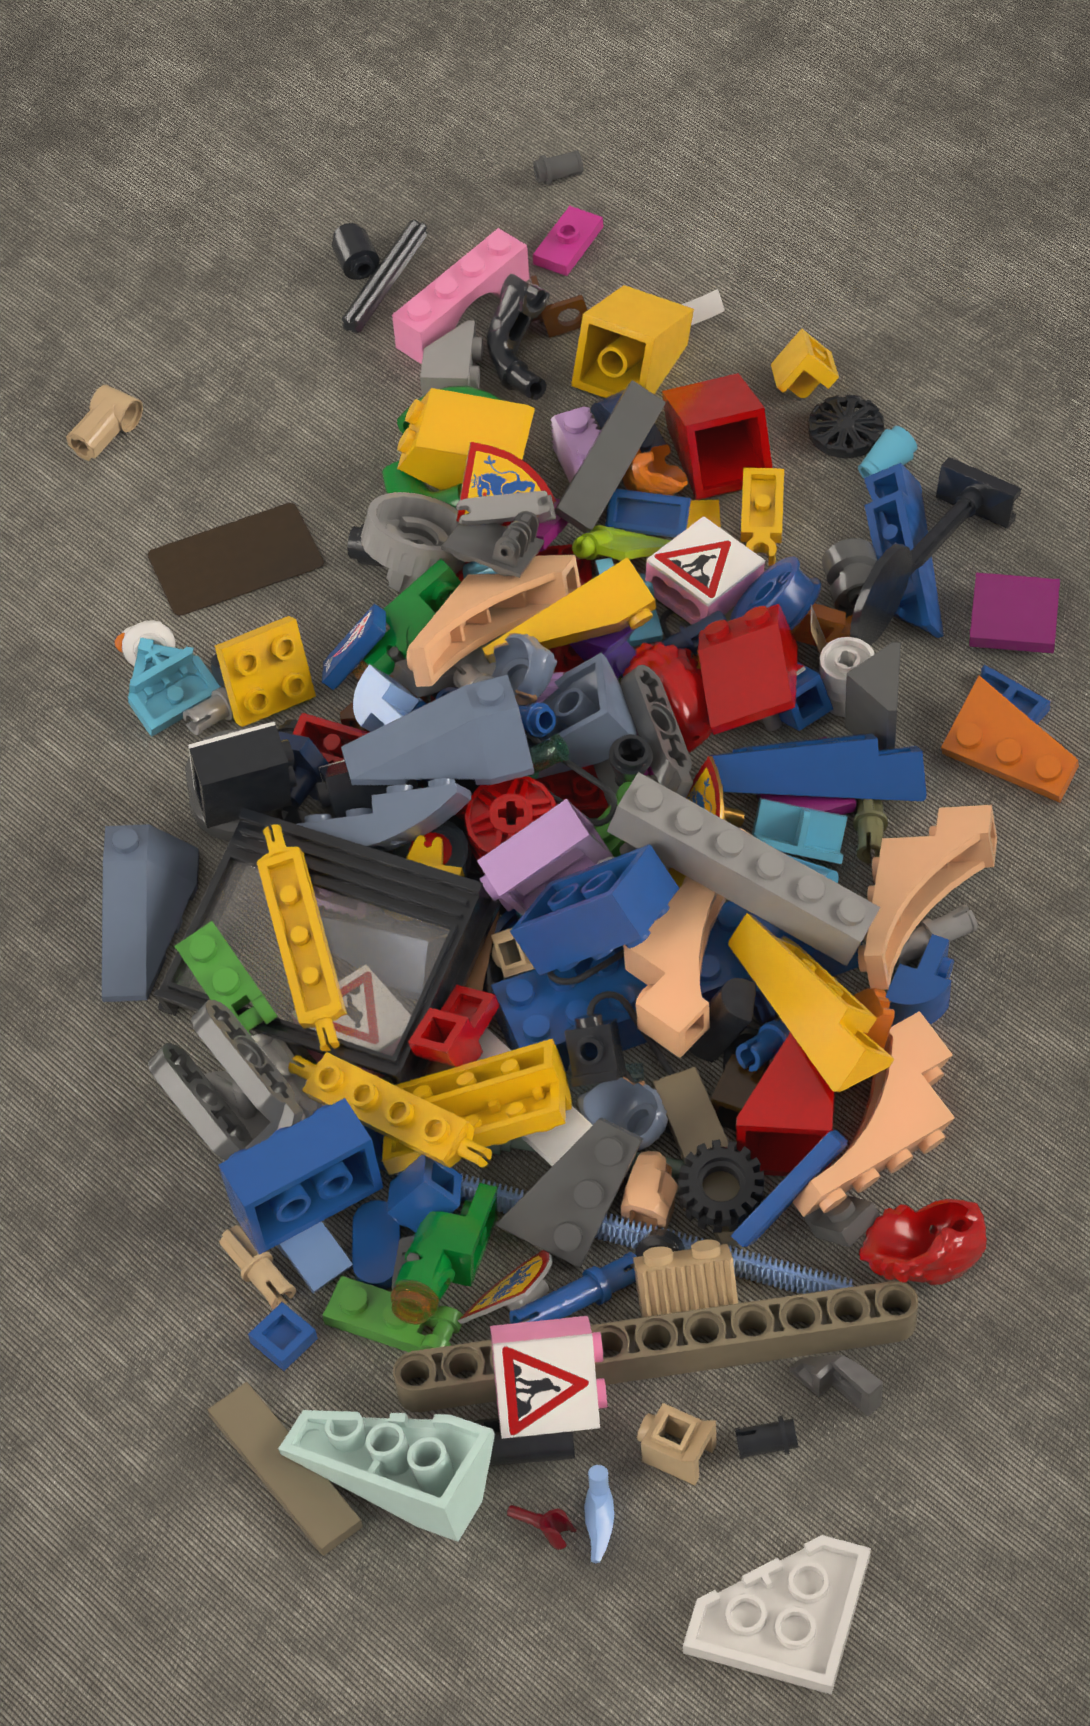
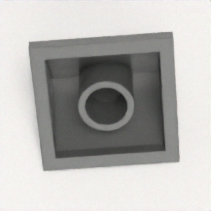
M891 642L846 674L845 728L853 735L872 733L878 738L879 750L895 748L901 642Z

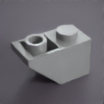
M465 321L424 348L420 374L422 396L427 394L431 388L441 389L447 386H470L479 389L480 367L475 366L476 361L483 360L484 343L483 337H476L475 321Z

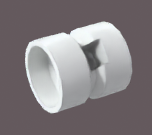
M853 637L837 638L830 641L820 654V676L833 706V710L830 713L845 717L846 674L875 654L870 645L861 639Z

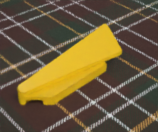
M746 913L729 939L728 945L832 1091L841 1092L890 1067L895 1059L865 1034L869 1032L877 1017L797 943L786 936H783L781 939L777 938L756 917Z

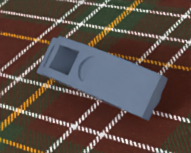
M450 778L431 780L428 782L429 787L413 789L412 785L406 784L393 785L386 788L387 793L372 795V809H350L346 811V817L331 819L329 814L308 815L304 817L305 823L297 825L387 852L415 841L417 836H424L446 822L471 800V791L455 783V780Z

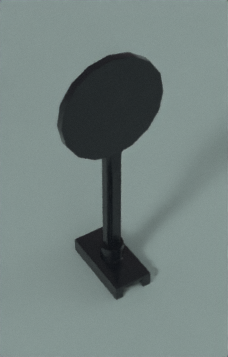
M948 457L941 465L936 498L954 506L912 550L903 544H894L879 558L867 577L855 604L851 619L850 637L861 639L869 645L878 640L900 605L909 577L916 569L927 562L967 518L977 515L1008 529L1016 519L1013 507L1015 500L1021 494L1022 488Z

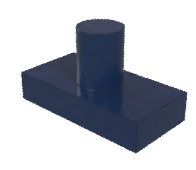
M279 731L281 741L289 740L295 759V765L292 767L297 786L290 788L291 806L299 808L308 795L314 800L319 801L315 783L322 782L319 767L328 765V761L309 737Z

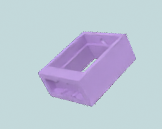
M565 799L480 858L477 862L485 873L480 878V881L494 901L499 899L508 912L515 909L523 916L549 882L594 866L599 860L613 857L593 824L574 805Z

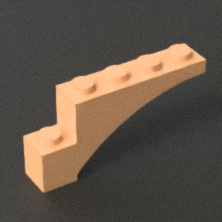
M575 555L535 556L520 578L500 574L467 575L408 647L407 665L413 671L416 687L433 686L446 671L462 658L500 635L509 632L581 587Z
M992 805L941 807L938 811L937 825L930 826L929 836L882 838L880 855L872 859V875L875 885L868 886L867 900L879 906L880 909L864 936L866 944L859 945L858 947L860 972H867L870 989L889 990L893 970L902 948L916 926L938 902L984 868L994 867L997 833Z
M687 876L682 886L668 903L670 907L668 912L657 919L649 928L650 936L633 948H627L626 945H623L625 970L647 984L636 1000L637 1029L679 1058L710 1028L709 1002L702 998L700 989L702 962L710 931L721 907L727 900L725 897Z
M920 1011L891 1027L883 1049L895 1060L890 1067L873 1075L869 1101L862 1122L849 1148L834 1165L812 1179L793 1200V1204L803 1217L818 1208H821L824 1213L832 1210L846 1199L847 1195L845 1192L852 1188L857 1193L864 1191L881 1177L879 1172L887 1168L890 1173H894L912 1160L914 1156L911 1153L920 1149L923 1154H926L945 1140L946 1136L942 1132L955 1117L931 1086L944 1076L941 1068L953 1054Z

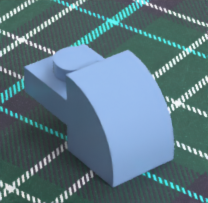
M369 664L356 686L353 710L360 726L372 732L410 713L419 700L397 680Z

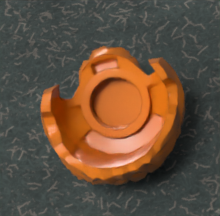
M668 444L652 447L650 452L641 453L639 449L622 478L627 490L673 496L687 486L688 480L686 474L678 466L666 463L665 456L671 453V448Z

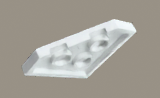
M821 1535L805 1543L802 1550L780 1561L776 1558L743 1575L741 1581L718 1593L714 1590L698 1598L684 1639L683 1653L832 1695L869 1563L871 1548Z

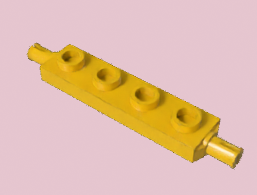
M277 824L271 825L272 831L269 827L263 829L269 853L257 861V866L298 1022L304 1029L316 1028L320 1049L322 1051H330V1045L333 1049L340 1045L333 1022L346 1015L347 1012L304 853L299 847H286L282 827Z
M328 1052L324 1054L317 1064L302 1058L300 1055H295L292 1058L296 1064L289 1062L288 1071L307 1080L302 1092L310 1099L322 1105H332L345 1098L362 1125L448 1168L454 1166L462 1157L481 1168L488 1164L484 1158L491 1159V1149L472 1141L475 1128L467 1120Z

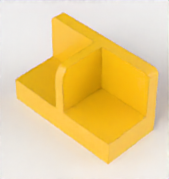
M803 329L795 335L771 363L777 389L782 393L789 389L800 398L808 397L820 383L829 389L839 378L832 352Z

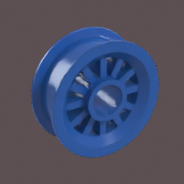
M786 557L769 567L748 587L735 605L730 620L742 617L746 612L758 606H766L768 608L780 604L788 625L792 630L811 609V605L813 606L821 590V581L816 577L808 578L799 569L800 561L797 557Z

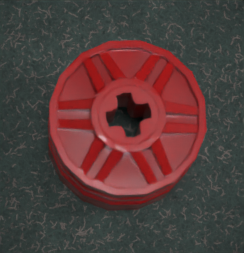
M524 776L493 785H480L475 790L471 800L467 803L465 823L468 841L472 850L473 865L480 874H485L477 862L480 858L556 806L554 797L544 784L529 776ZM509 820H516V824L508 825Z

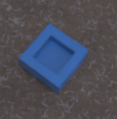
M283 1302L248 1334L250 1343L283 1371L318 1339L316 1329Z

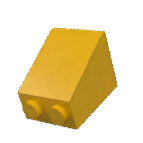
M623 285L583 313L571 386L607 398L626 389L627 385L633 380L655 394L688 345L694 309Z
M431 388L421 401L415 399L407 412L405 421L409 422L410 425L398 443L397 450L402 453L397 469L442 491L459 483L463 484L470 442L502 449L522 460L535 408L525 404Z

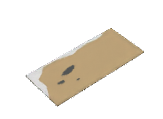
M811 605V633L821 654L827 642Z

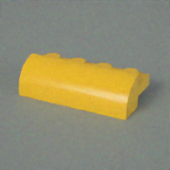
M553 1039L395 1085L467 1120L475 1128L472 1141L483 1147L505 1144L511 1139L536 1132H546L556 1126L566 1124V1110L572 1109L566 1072ZM384 1136L382 1162L389 1175L405 1170L422 1155Z

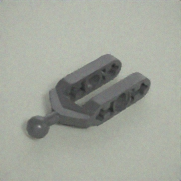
M638 665L625 675L620 682L626 704L638 736L642 737L652 749L653 760L650 767L661 785L686 798L693 784L689 773L692 767L690 755L660 678L649 667ZM608 758L601 763L593 764L598 780L609 786L616 795L619 787L615 783V774L610 759ZM603 791L608 805H611L609 796Z
M208 1000L192 1016V1026L253 1105L271 1122L254 1140L244 1124L190 1056L179 1046L166 1043L148 1061L149 1070L156 1081L209 1148L224 1160H228L233 1153L239 1150L249 1149L270 1138L278 1129L291 1127L302 1119L303 1109L295 1101V1094L290 1084L235 1015L219 1001Z

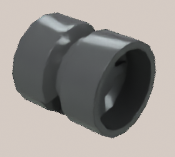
M851 538L842 540L827 549L822 557V565L827 582L830 585L834 607L836 610L846 612L847 618L853 615L862 587L878 561L874 547L870 542L863 539Z

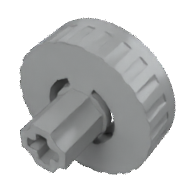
M405 492L384 494L375 498L370 503L361 534V544L371 558L384 567L389 568L386 579L389 581L388 586L399 593L403 592L440 558L455 574L463 569L465 561L457 559L452 553L441 550L444 542L459 524L456 522L458 511L456 508L429 496Z

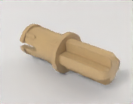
M239 1225L224 1231L220 1245L242 1270V1279L245 1282L251 1281L273 1309L281 1302L286 1305L288 1302L282 1295L285 1293L288 1298L292 1299L296 1293V1288L288 1282L273 1264L274 1257L272 1254L265 1251L259 1255L243 1228Z

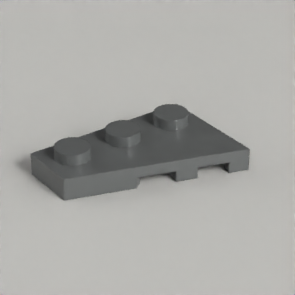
M602 1117L599 1118L495 1225L580 1268L643 1138Z

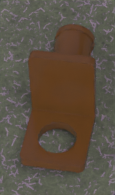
M531 276L532 284L540 286L537 276ZM578 295L547 305L532 322L540 320V323H544L549 338L581 328L583 313L588 311L584 297ZM567 309L579 311V315L572 321L564 322L558 319L559 314Z

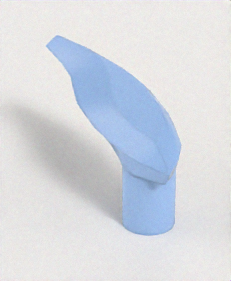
M595 1465L588 1471L589 1488L586 1495L584 1512L585 1524L591 1539V1562L599 1563L606 1551L613 1528L614 1502L609 1488L608 1470L602 1465Z

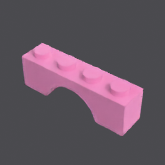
M496 229L392 314L396 348L422 364L424 348L455 329L465 310L477 298L486 293H493L500 298L503 283L510 274H515L525 282L529 280L527 245L503 230Z

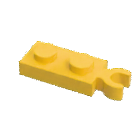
M743 467L741 542H747L746 547L754 553H765L768 556V565L772 566L776 563L777 547L775 543H782L784 469Z

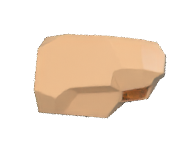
M645 1151L638 1155L625 1187L621 1204V1218L624 1217V1223L630 1218L629 1225H632L634 1219L635 1226L641 1221V1228H643L644 1223H647L646 1229H649L650 1224H652V1230L656 1226H658V1229L663 1227V1229L667 1230L674 1212L678 1184L671 1176L672 1167L666 1163V1158L662 1156L661 1152Z

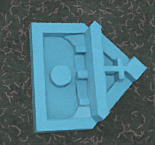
M140 638L135 667L129 685L128 703L152 737L183 719V712L185 710L191 709L212 697V691L221 686L218 685L201 658L193 655L194 648L186 646L185 649H178L154 644V640Z

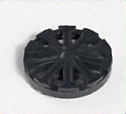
M836 395L826 398L822 404L818 403L812 410L808 423L809 437L814 446L823 453L837 458H855L869 453L884 432V418L882 413L879 412V408L870 400H862L858 395H846V397ZM861 437H862V438H865V439H867V440H869V441L866 442V441H864V440H861ZM832 440H834V441L836 442V443H833V445L828 444V443L831 442ZM852 444L853 448H847V445Z

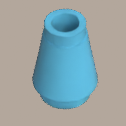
M894 426L891 430H884L863 462L858 466L859 473L865 478L898 463L905 465L914 457L913 453L917 450L916 441L908 431L900 426Z

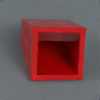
M739 373L662 391L663 401L666 402L664 411L667 429L696 500L743 489V467L773 468L765 407Z
M791 1032L737 1116V1150L741 1151L744 1146L751 1151L750 1158L753 1160L757 1157L761 1163L760 1172H764V1175L788 1176L826 1134L833 1131L835 1092L829 1087ZM831 1163L822 1172L831 1167Z

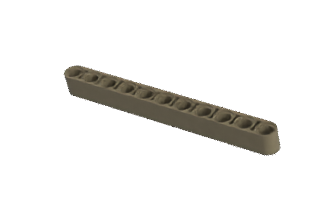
M888 1281L590 1325L592 1333H601L603 1351L615 1350L619 1352V1354L611 1358L603 1357V1362H595L596 1379L604 1378L605 1385L900 1342L913 1335L916 1329L918 1295L915 1289L907 1283ZM890 1308H899L904 1310L906 1313L901 1315H892L888 1313L886 1310ZM843 1315H852L855 1316L858 1320L854 1322H844L840 1320L838 1317ZM795 1322H805L809 1324L810 1327L806 1329H796L793 1328L791 1324ZM747 1329H758L763 1333L758 1336H748L742 1332ZM700 1336H710L715 1339L710 1343L695 1341ZM491 1340L411 1351L403 1354L394 1364L393 1378L399 1403L411 1412H426L497 1401ZM652 1343H663L667 1346L659 1351L647 1348ZM461 1371H472L475 1373L467 1379L454 1377ZM414 1378H424L427 1380L418 1386L406 1384Z

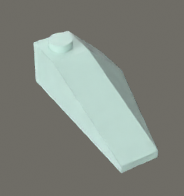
M303 1410L278 1450L281 1455L414 1526L458 1542L482 1503L495 1434L491 1428L449 1414H434L433 1419H408L406 1413H390L389 1418L362 1417L359 1412Z

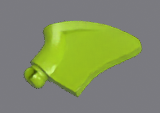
M598 525L594 526L591 532L577 537L573 542L572 550L575 556L580 559L593 560L606 556L622 561L627 557L629 560L639 557H650L669 543L670 540Z

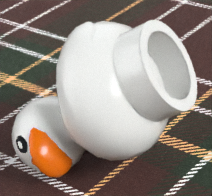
M155 620L140 622L128 627L115 639L116 649L122 652L125 659L134 667L140 638L154 640V644L175 648L176 644L171 630L160 621Z

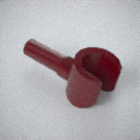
M510 1505L507 1510V1516L540 1529L552 1548L556 1550L564 1549L567 1546L560 1535L561 1532L571 1531L576 1533L573 1524L561 1509H552L544 1515L515 1505Z

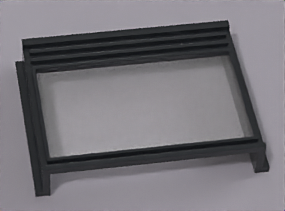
M243 808L239 815L240 821L183 940L213 921L278 1016L268 1024L265 1021L261 1022L251 1029L252 1031L323 1055L328 1052L350 1064L389 1076L394 1085L424 1077L431 1064V1060L416 1056L412 1052L408 1041L429 1008L441 1010L456 985L465 987L501 907L500 903L490 899L482 882ZM277 824L282 827L286 847H299L304 853L347 1012L346 1015L333 1022L340 1045L336 1049H333L330 1045V1051H322L320 1049L316 1028L304 1029L298 1022L257 866V861L269 853L263 829L269 827L272 831L271 825ZM177 951L160 989H156L153 994L159 1001L157 1007L159 1011L176 1016L180 1006L197 1012L210 1000ZM252 1002L236 1011L237 1015H241L254 1006Z

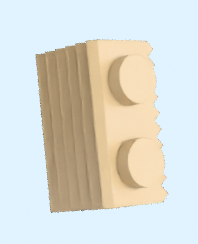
M701 1240L693 1243L691 1249L672 1252V1249L668 1247H654L646 1250L643 1253L644 1256L633 1258L641 1317L738 1304L733 1257L728 1244L720 1245L716 1240Z

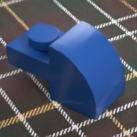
M932 934L917 969L899 964L886 994V998L890 1000L889 1009L895 1011L892 1026L919 1011L928 1023L932 1024L941 1018L948 1009L952 981L949 978L954 965V959L948 958L949 939Z

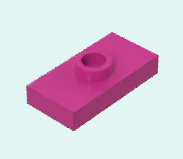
M569 205L533 253V264L568 276L602 230L603 217Z

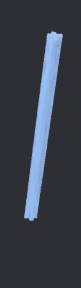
M461 1173L460 1201H472L479 1185V1177L475 1183L474 1176L468 1181V1174L464 1180L463 1173ZM500 1183L497 1189L498 1212L503 1211L506 1214L523 1197L524 1190H521L520 1195L518 1194V1188H516L515 1193H512V1186L509 1192L507 1191V1185L501 1190L502 1184ZM611 1213L609 1219H607L606 1215L595 1238L598 1237V1239H603L604 1241L609 1240L612 1243L615 1241V1244L620 1243L622 1246L626 1244V1247L632 1246L635 1249L642 1238L652 1231V1224H650L649 1229H646L647 1223H644L643 1228H641V1221L635 1226V1220L633 1219L632 1225H629L630 1218L627 1219L626 1223H624V1217L618 1222V1215L613 1220V1214ZM684 1233L681 1241L684 1244L685 1250L691 1249V1245L697 1242V1236L694 1242H692V1235L686 1240V1233ZM735 1247L734 1252H731L735 1276L739 1275V1278L745 1277L747 1280L751 1278V1281L757 1279L756 1282L758 1283L762 1281V1284L768 1283L769 1286L774 1284V1287L780 1285V1289L785 1288L788 1291L791 1289V1292L797 1290L798 1294L802 1291V1294L854 1287L852 1285V1278H850L847 1284V1277H844L841 1282V1275H838L837 1280H835V1274H832L831 1279H829V1272L823 1277L822 1270L818 1276V1269H815L814 1274H812L811 1267L808 1273H806V1266L800 1271V1264H798L795 1270V1263H792L791 1268H789V1261H787L784 1267L782 1259L779 1265H777V1258H775L774 1263H771L772 1257H769L768 1262H766V1255L760 1260L759 1253L755 1259V1252H752L751 1257H748V1250L745 1256L743 1255V1249L737 1254V1247Z

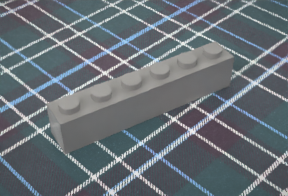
M640 772L637 773L618 804L607 829V832L637 849L650 844L662 863L846 966L861 944L880 909L879 906Z

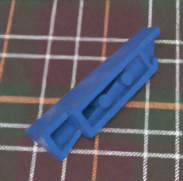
M898 463L864 478L873 501L865 504L864 507L877 560L894 544H903L912 550L928 533L921 485L902 463ZM931 556L923 566L916 569L909 577L907 588L894 617L928 631L936 638H941L944 636Z
M872 733L748 746L733 749V753L709 755L713 757L718 769L723 792L921 802L927 796L923 751L918 746L879 750L878 738Z

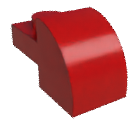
M456 985L441 1010L429 1008L408 1041L412 1052L420 1058L453 1067L477 1061L483 1053L479 1039L500 1007L496 995Z

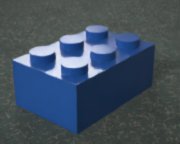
M649 844L549 882L511 929L510 933L539 975L556 969L559 972H565L586 958L592 957L593 960H599L617 947L626 945L627 948H633L641 944L650 936L649 928L652 924L668 912L670 908L668 903L679 890V887Z
M345 1098L332 1105H324L318 1108L311 1116L291 1127L278 1129L270 1138L249 1149H242L233 1153L228 1160L218 1165L233 1214L259 1255L383 1189L372 1139Z

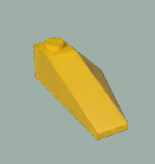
M627 557L486 645L482 650L490 664L496 662L494 647L507 642L505 639L510 633L534 636L542 646L551 649L619 632L630 626L631 630H634L647 623L653 617L651 612L656 609V601Z

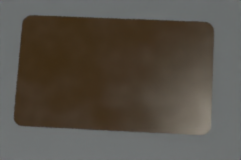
M286 503L154 548L148 552L149 561L173 613L179 616L318 569L324 564V560L297 506L293 503Z

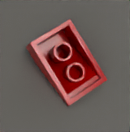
M780 604L768 608L766 606L755 607L746 612L742 617L730 621L718 620L700 631L698 655L710 728L714 735L795 708L798 645Z

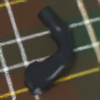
M510 274L503 283L500 294L501 300L490 322L487 333V349L501 384L508 390H517L529 399L538 400L544 395L547 383L531 372L527 364L518 359L517 353L532 320L537 318L545 309L550 294L536 284L528 285L515 274Z

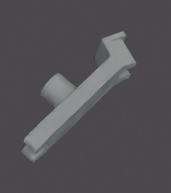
M546 491L467 498L458 501L456 505L457 510H467L469 514L461 516L459 520L461 525L488 523L502 525L504 522L514 521L516 515L522 511L534 513L540 523L556 519L552 496L548 495Z

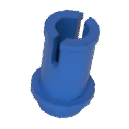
M534 703L530 706L518 705L523 727L531 736L544 737L554 729L556 716L545 703Z

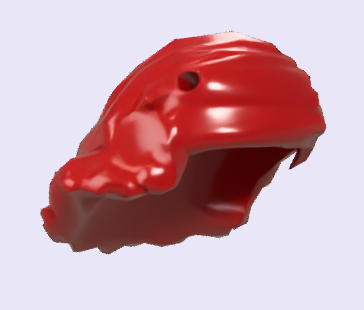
M658 641L654 645L646 642L642 643L636 649L635 656L630 660L629 667L624 670L623 677L638 665H645L657 674L665 689L688 753L693 752L712 733L701 669L697 668L698 661L691 658V651L689 649H677L675 645L665 646Z
M950 1198L930 1203L918 1211H914L911 1207L900 1204L894 1210L891 1208L885 1209L883 1214L876 1218L873 1226L867 1229L866 1239L863 1242V1246L859 1249V1259L869 1262L874 1273L884 1276L888 1280L896 1278L902 1283L911 1281L926 1282L929 1285L945 1284L960 1278L978 1262L985 1252L987 1237L984 1216L978 1203Z

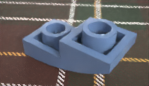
M322 1221L277 1245L284 1257L290 1260L313 1294L353 1266L350 1259Z

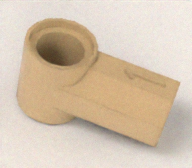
M102 385L91 399L90 411L66 436L68 446L79 457L90 461L91 458H96L121 430L127 433L136 427L143 411L141 400L108 385Z

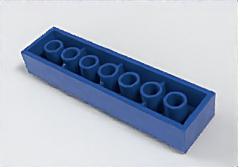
M729 901L721 907L710 931L703 956L700 989L702 998L709 1002L730 979L742 978L754 982L728 945L729 939L746 913L756 917L777 938L781 939L783 936H786L797 943L832 976L859 967L858 948L846 966ZM623 946L617 947L599 960H593L592 957L581 960L576 966L565 972H559L556 969L554 974L560 978L576 977L624 948ZM623 957L577 984L559 985L552 982L548 978L547 973L539 975L535 969L492 984L491 990L492 994L496 995L500 1005L495 1013V1017L510 1050L553 1039L564 1069L568 1071L571 1070L564 1031L575 1025L574 1018L587 1015L590 1001L597 994L604 991H614L623 995L636 1012V1000L647 984L625 970ZM755 984V986H756V992H757V991H759L760 989H759V987ZM605 998L596 1004L594 1014L601 1013L603 1020L617 1018L622 1051L647 1043L624 1006L618 1000ZM590 1042L585 1043L587 1056L596 1058L598 1055L596 1045Z

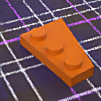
M978 676L941 746L943 755L1059 803L1079 767L1078 759L981 676Z

